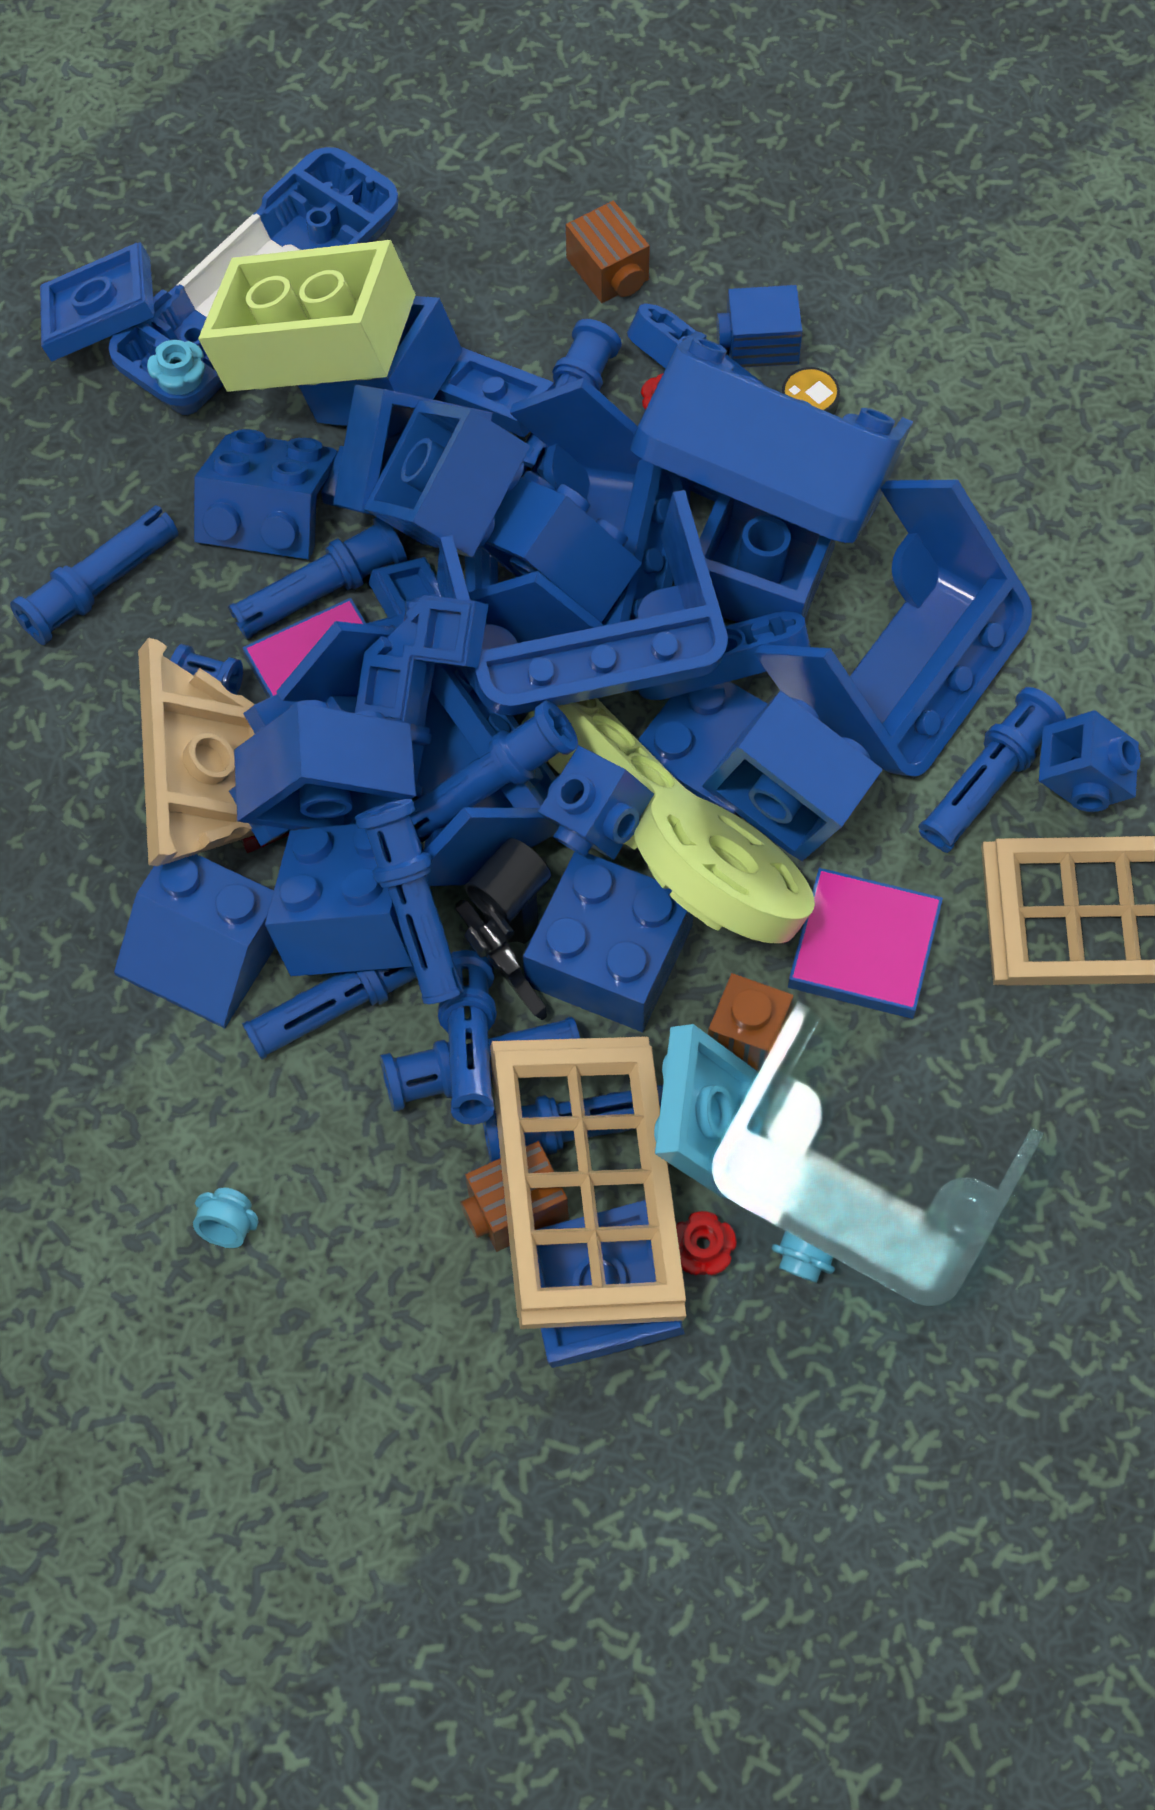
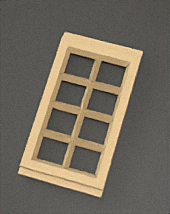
M1155 836L996 839L994 842L982 843L981 851L993 985L1155 983V959L1141 960L1136 916H1155V904L1135 905L1130 862H1155ZM1115 862L1120 905H1079L1075 863ZM1060 863L1064 906H1023L1020 864ZM1121 916L1126 960L1085 961L1080 917ZM1065 917L1070 961H1029L1025 918Z
M649 1037L492 1041L490 1046L491 1071L517 1318H519L520 1329L684 1321L686 1318V1296L667 1161L655 1154L656 1141L654 1129L655 1123L660 1116V1105L652 1046L649 1044ZM629 1074L634 1114L585 1116L580 1076ZM567 1076L572 1116L522 1118L518 1078ZM636 1128L641 1169L592 1171L587 1130ZM574 1131L579 1171L528 1173L525 1132ZM644 1184L649 1225L599 1227L594 1186ZM581 1187L585 1228L535 1230L530 1188ZM651 1240L656 1282L606 1284L601 1242ZM587 1243L592 1285L541 1288L536 1245Z

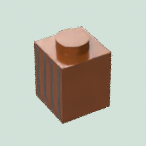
M614 200L566 224V258L601 303L618 295L621 297L630 296L638 291L645 281L649 280L650 245Z
M731 973L708 1029V1035L761 1074V1078L767 1080L789 1025L794 995Z
M539 1141L526 1146L528 1173L554 1172ZM500 1158L465 1174L469 1198L460 1201L464 1215L475 1237L479 1238L488 1234L496 1252L510 1246ZM562 1187L530 1188L535 1230L569 1219L568 1198Z

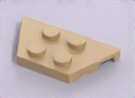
M148 638L138 650L148 865L161 866L254 836L249 823L237 822V805L229 790L236 786L234 749L255 734L243 713L255 704L242 695L232 694L225 689L219 680L201 668L194 675L190 674L163 656L167 648L166 645L156 639Z

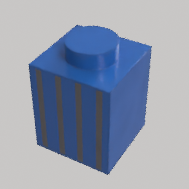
M797 285L728 289L727 313H717L716 325L717 342L720 346L729 348L730 358L743 368L799 364L802 324Z

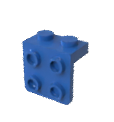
M241 429L225 435L194 477V542L309 560L315 546L316 496L329 477L337 450L322 446L321 442L312 438H295L289 441L266 438L264 433L252 429Z

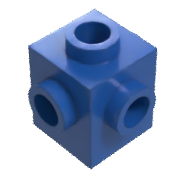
M1096 710L1043 726L1039 769L1040 783L1071 803L1074 808L1086 812L1102 811L1111 804L1136 797L1137 770L1141 762L1139 742Z
M578 745L561 775L550 785L547 797L538 812L558 827L553 838L584 857L593 848L614 860L624 843L634 835L639 825V819L654 793L626 769Z

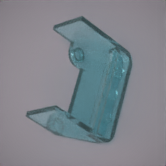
M798 1002L714 1155L712 1162L714 1182L721 1193L727 1198L912 1302L923 1306L944 1304L959 1293L993 1236L1045 1140L1044 1133L1031 1127L998 1190L978 1179L957 1178L945 1184L938 1191L927 1212L919 1209L810 1148L822 1126V1104L813 1090L789 1075L820 1018L811 1008Z

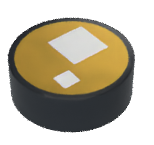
M805 367L795 370L788 375L783 383L782 393L795 399L806 401L812 406L834 415L838 408L840 388L837 380L829 372L820 368Z

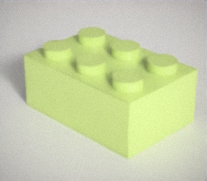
M391 240L231 258L198 340L227 392L387 377L416 294Z

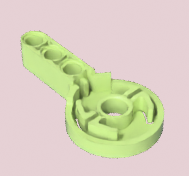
M597 698L557 706L570 721L577 735L579 746L626 769L654 793L639 819V825L634 835L624 844L634 850L638 847L656 881L663 889L672 890L670 896L679 905L703 921L707 926L717 931L723 926L744 937L766 943H784L795 936L814 910L815 901L813 892L803 874L778 846L746 821L728 810L696 796L682 786ZM535 711L528 712L521 724L535 716ZM575 750L568 755L558 753L549 759L548 763L561 775Z

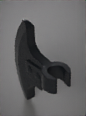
M467 900L457 902L456 910L469 928L464 937L480 958L487 956L489 962L503 975L534 1016L540 1020L547 1018L546 1006L524 977L520 966L516 962V956L507 943L515 931L501 912L498 910L491 912L490 916L492 919L485 924Z

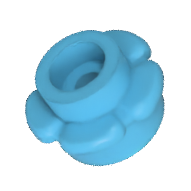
M168 340L156 347V354L148 359L147 369L151 378L157 380L159 387L173 395H183L195 390L201 383L205 371V364L201 361L204 358L201 348L193 342Z
M218 1188L214 1194L210 1192L203 1193L195 1201V1205L199 1209L193 1221V1228L200 1237L209 1243L225 1248H237L243 1244L247 1233L250 1230H256L258 1226V1217L251 1210L252 1204L250 1200L237 1190Z
M786 1227L780 1246L772 1245V1251L783 1256L779 1269L817 1283L821 1271L832 1274L835 1271V1267L831 1266L837 1246L822 1239Z

